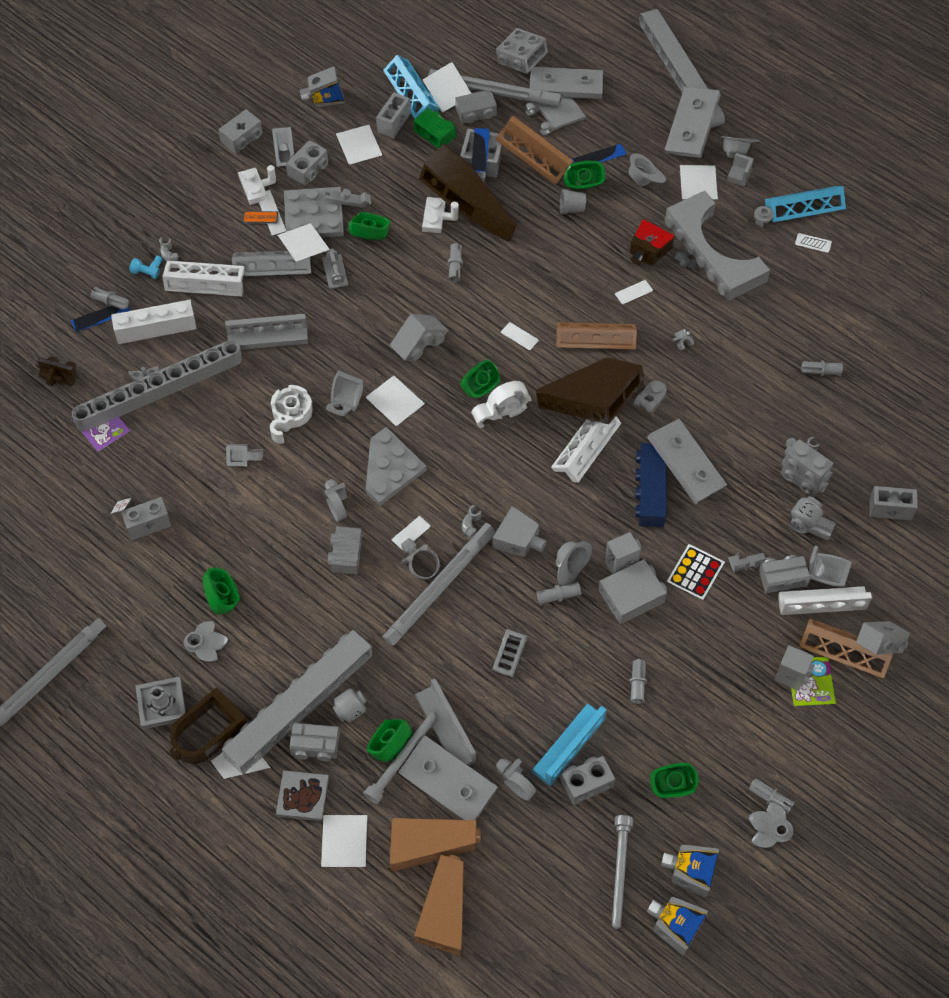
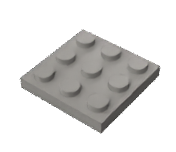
M341 187L285 190L286 232L311 223L321 238L344 236L342 204L324 200L327 196L324 195L325 190L341 192Z

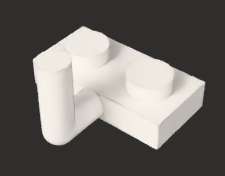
M269 165L267 167L268 178L262 180L256 168L238 172L249 205L268 200L264 187L276 183L274 166Z
M427 197L422 232L441 233L443 220H458V203L452 202L451 213L445 212L446 202L444 200Z

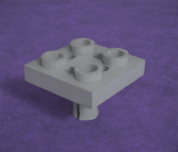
M180 677L135 685L142 730L175 723L186 713Z

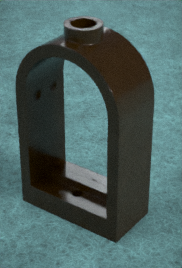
M216 687L173 724L170 731V741L173 748L169 750V753L176 761L181 759L190 764L205 762L223 748L228 739L234 738L240 733L241 728L247 723L246 717ZM213 706L231 723V725L200 750L186 751L178 746V739L182 732Z

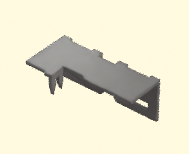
M738 552L737 555L728 557L733 573L740 570H748V567L752 566L757 568L765 560L770 559V557L765 558L764 553L740 559Z

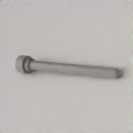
M431 712L378 782L368 786L363 792L364 796L371 802L378 804L381 801L385 786L436 721L437 714L435 712Z
M625 815L615 816L614 823L616 832H618L612 927L614 929L621 927L627 837L630 829H633V818Z

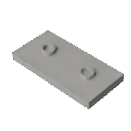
M533 67L530 75V89L561 94L562 97L602 99L603 70Z
M684 87L664 150L666 154L702 157L721 95L720 90Z
M680 419L667 424L647 436L695 504L727 486L724 479Z
M425 735L398 772L463 820H477L499 788Z

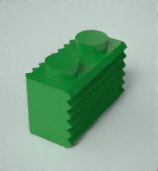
M427 108L413 120L414 132L420 135V137L422 136L423 139L425 138L436 148H440L443 144H448L456 137V127L453 122L443 119L437 111L433 112Z

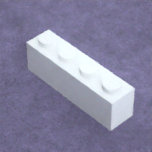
M191 300L111 315L118 344L197 329Z

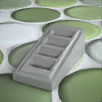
M506 629L492 671L513 678L527 641L526 635ZM511 639L520 642V645L517 646L508 643V640ZM509 647L514 650H517V653L514 654L512 652L506 651L505 648ZM503 655H506V656H509V657H512V658H515V659H514V661L512 662V661L503 659L502 656H503ZM500 662L512 666L511 670L500 667Z

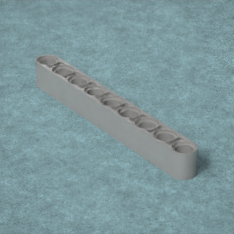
M653 9L640 13L639 23L681 92L683 93L684 87L708 89L659 10ZM717 105L710 129L725 123V117L719 105Z
M235 340L223 342L80 404L72 410L75 425L80 431L90 430L237 366L242 361L240 345Z

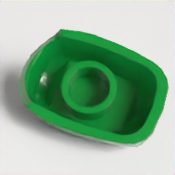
M581 161L570 164L564 173L565 186L570 190L581 191L602 185L605 181L604 166L598 161Z
M360 212L348 223L349 233L352 236H358L365 240H383L387 237L390 230L389 219L367 212Z
M491 360L481 361L465 374L460 382V386L468 397L480 398L499 384L501 381L499 370Z
M209 568L204 573L203 587L211 610L215 614L220 615L230 613L240 600L238 589L230 574L223 568Z
M385 719L368 743L367 752L374 759L381 762L391 761L404 748L403 746H405L406 741L412 735L411 725L403 719Z
M690 763L666 765L653 770L649 775L652 792L661 798L682 797L692 794L699 783L698 772Z

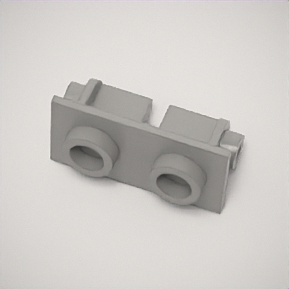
M332 248L327 250L326 257H322L329 289L349 286L341 254H337V251Z

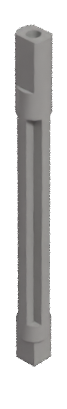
M430 69L428 76L438 70ZM460 75L470 90L481 92L491 89L492 94L555 107H559L562 100V95Z
M485 523L388 629L382 636L387 644L394 646L496 533L490 524Z
M100 618L86 626L0 706V726H3L98 637L97 635L106 627Z

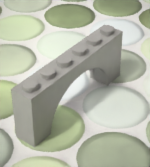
M703 191L666 209L665 223L674 231L676 238L685 245L687 252L693 255L698 266L704 269L709 280L715 283L720 294L724 295L729 301L766 283L770 270L760 257L750 260L731 259L721 255L707 243L701 226L708 218L713 216L716 203L706 191Z

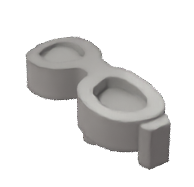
M142 367V371H128L129 377L136 381L159 371V367H153L148 370Z

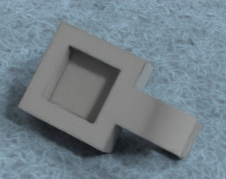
M248 444L226 445L227 466H248V460L260 461L263 458V449L248 450Z

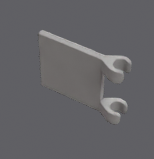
M562 97L559 107L533 102L526 105L528 110L525 113L529 117L540 111L548 121L541 124L542 130H540V133L543 136L549 135L556 129L586 119L585 114L572 97Z

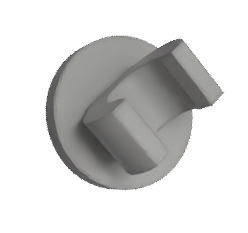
M766 206L758 207L754 212L755 224L762 228L764 223H768L773 219V211Z
M686 329L675 333L676 337L672 340L673 342L678 340L677 347L679 350L685 349L684 340L687 341L689 346L694 344V340L688 336L691 334V331L687 332Z

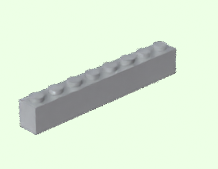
M354 630L349 634H344L335 647L326 650L322 658L317 663H312L302 677L294 679L290 687L284 693H279L270 706L261 709L257 717L251 723H246L237 736L225 742L222 748L224 758L244 775L292 730L293 723H300L373 656L372 646Z

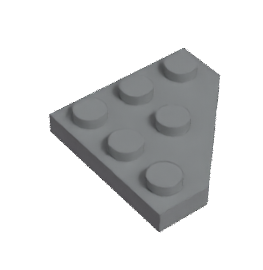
M387 427L370 439L366 493L381 506L427 471V466Z

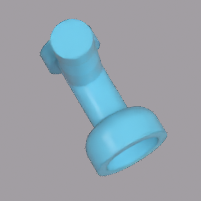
M156 256L148 267L142 265L140 259L134 258L131 261L129 271L133 274L142 272L151 275L153 279H157L160 275V268L158 267L163 259L160 256Z

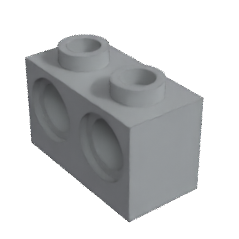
M309 140L286 163L287 175L306 186L310 181L314 180L321 169L327 166V150Z
M604 756L599 758L591 757L578 767L571 766L564 770L561 777V783L572 805L613 788L616 780ZM600 771L603 776L595 777L592 775V772ZM579 780L582 782V785L574 786L571 781Z

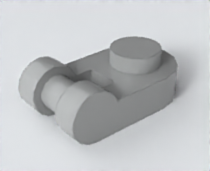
M660 381L650 382L642 393L637 396L634 405L639 408L642 406L646 409V412L653 414L666 396L667 389L665 384Z

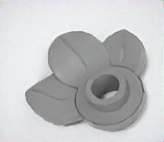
M213 621L203 622L197 626L195 632H190L185 637L184 647L188 652L195 653L199 660L214 662L218 660L216 651L225 647L228 643V638L214 632L215 624ZM194 641L199 642V644L195 646L191 645Z
M770 802L767 812L757 811L749 815L752 826L758 831L752 839L754 845L770 848L777 842H787L792 838L794 833L793 826L786 820L785 811L780 805ZM778 827H785L786 833L779 834L777 832Z

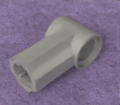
M821 517L813 528L804 527L801 529L793 523L794 519L792 518L790 527L798 533L809 532L829 540L836 523Z

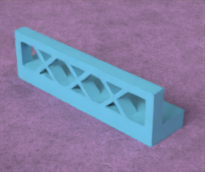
M396 55L383 71L398 94L408 97L409 90H413V97L410 99L413 117L416 119L427 108L433 112H438L440 107L409 60ZM397 66L396 75H392L390 71ZM401 78H405L404 87H400ZM417 103H421L423 107L416 112Z
M833 186L765 199L766 207H770L774 214L772 222L846 209L843 186ZM839 195L840 206L833 207L828 203L833 196ZM815 199L823 202L819 210H815L810 206ZM797 202L805 205L801 213H796L792 210ZM782 205L787 211L783 216L777 217L775 206Z
M587 704L533 768L532 773L551 786L604 722L607 710L602 706L596 710Z

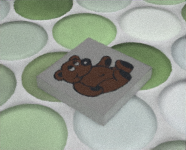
M283 770L276 816L322 821L329 775Z

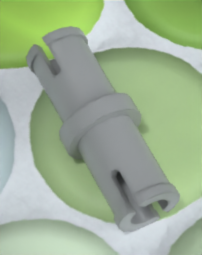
M458 243L450 245L449 282L452 281V283H458L461 280L463 247L459 245L458 249Z
M579 582L564 586L555 585V588L537 591L536 595L539 605L557 600L562 602L565 598L580 596L581 589Z

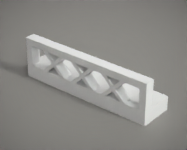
M167 261L162 276L165 291L242 296V280L245 268L244 266ZM171 268H179V269H180V270L177 271V272H170V269H171ZM193 269L199 270L197 273H190ZM211 271H218V272H219V273H217V274H215V275L209 274ZM236 272L238 276H229L228 274Z
M615 416L610 424L586 419L552 465L553 471L566 472L572 482H579L620 426L621 422L617 416Z
M865 586L778 593L781 615L867 610L872 599L871 592H866Z

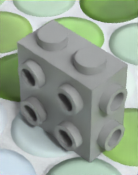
M516 28L496 48L498 64L526 74L548 53L546 38Z
M800 439L794 445L790 444L784 452L786 457L781 462L783 467L780 474L787 481L793 482L804 493L815 497L819 492L823 493L829 485L827 481L833 474L831 469L834 463Z

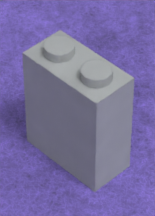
M645 559L600 580L598 589L620 625L665 603L667 595L666 586L663 582H659L653 566L648 565Z

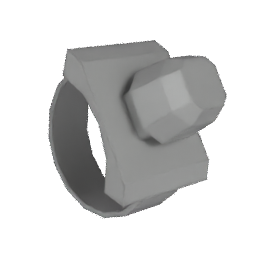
M330 479L325 482L326 490L324 492L328 497L326 499L327 505L338 522L347 518L342 504V500L347 498L346 486L344 482L338 485L335 480Z
M408 538L401 543V547L409 555L401 563L409 564V570L415 578L427 580L433 577L440 567L437 555L427 549L428 544L422 545L417 549L414 541ZM425 551L434 557L436 569L432 576L421 577L414 572L412 559L417 552Z
M517 758L512 764L506 759H500L496 764V768L505 779L504 785L520 798L529 801L536 793V789L528 779L520 774L523 771L519 766L522 761Z

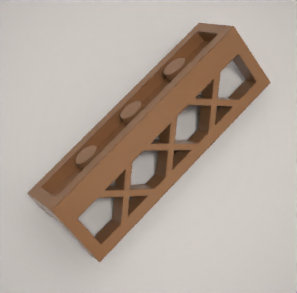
M514 116L509 119L495 139L555 185L573 162L572 159ZM506 133L512 138V141H508L502 136ZM519 146L525 147L528 153L522 152ZM534 157L541 159L543 164H538ZM549 169L557 171L559 173L556 177L550 173Z
M556 322V347L636 349L637 329L635 324Z
M810 618L799 646L805 650L883 679L893 654L876 655L856 643L857 635ZM809 633L817 635L821 644L816 646L806 644ZM836 642L840 644L843 651L837 654L830 653L827 645ZM854 650L860 651L864 659L858 662L852 661L848 653ZM875 658L884 660L885 663L882 671L872 668L869 661Z

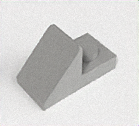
M291 127L272 128L276 166H286V163L294 156Z

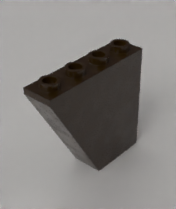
M608 357L537 389L539 408L610 424L645 382L643 367L635 363Z

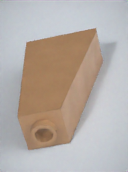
M392 818L391 871H397L439 860L441 855L447 856L450 854L456 856L475 851L476 843H480L481 828H476V820Z
M455 855L440 856L414 939L417 943L460 956L462 952L463 861H460V858Z

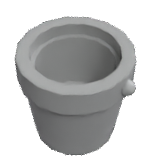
M568 189L561 190L560 214L583 213L585 211V193L569 191Z

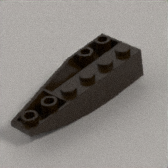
M443 144L424 163L419 179L450 206L452 202H457L459 213L506 241H510L517 226L474 168L447 144Z

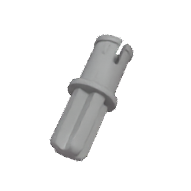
M98 287L93 288L95 291L92 290L91 292L92 299L101 301L106 306H114L122 310L128 308V299L115 295L113 291L107 292Z
M824 360L821 362L804 361L801 365V371L808 374H820V376H824V374L841 376L843 364L828 363Z
M641 659L633 661L632 678L629 681L632 684L630 702L634 704H642L645 701L644 691L647 684L645 679L646 662Z
M754 779L749 787L750 791L766 800V804L772 802L780 805L784 809L785 814L789 813L795 803L778 793V789H772L758 779Z

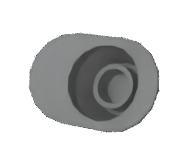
M721 136L724 139V152L727 153V157L733 159L736 153L746 155L752 142H759L758 139Z
M636 153L630 156L631 165L628 173L638 185L646 186L651 181L656 183H664L666 181L663 173L648 158Z
M581 541L578 543L567 542L561 546L556 558V565L559 567L557 580L561 586L572 584L580 571L588 563L592 554L591 544L587 541Z

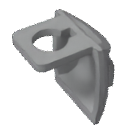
M338 370L332 384L331 403L326 406V410L340 416H345L351 410L355 412L361 399L363 380ZM341 406L343 407V410H337L334 407Z
M815 546L809 562L810 578L824 584L844 587L852 562L838 556L818 553V546Z

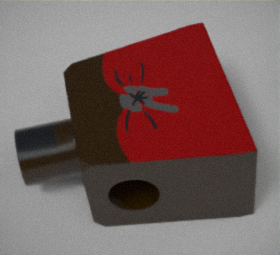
M643 219L631 241L630 253L633 255L631 257L632 263L640 266L645 261L650 265H654L673 248L675 236Z

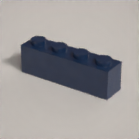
M641 443L640 451H636V463H639V469H636L635 481H639V487L635 489V499H639V505L635 506V518H639V526L664 527L666 519V463L651 443Z

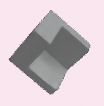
M736 153L727 181L745 187L751 174L754 158Z

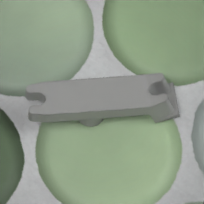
M344 189L342 192L325 190L324 195H327L324 200L328 202L361 208L371 204V197L365 192L361 195L351 194L349 189Z

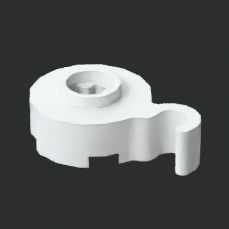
M520 381L507 382L494 389L489 395L487 402L474 407L471 413L478 427L483 428V421L486 419L496 420L502 419V416L509 415L510 418L519 415L527 409L526 404L528 401H531V397L524 383Z
M288 385V388L281 391L278 389L271 399V408L275 419L270 424L272 440L279 444L284 443L282 431L287 432L291 428L300 427L312 417V401L306 389L296 385Z

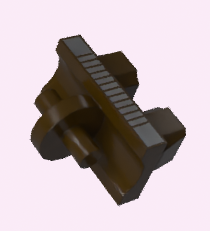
M52 356L48 359L40 358L38 360L40 367L39 377L46 379L47 385L53 386L56 382L73 386L76 373V364L74 362L68 361L65 364H61L56 357Z

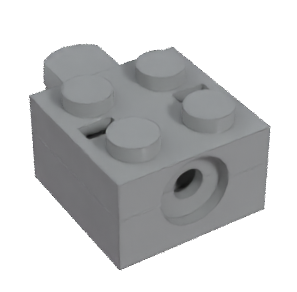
M467 129L460 154L470 165H472L474 129ZM489 132L486 172H477L483 182L486 176L497 178L504 152V146L495 140L499 135L498 133Z

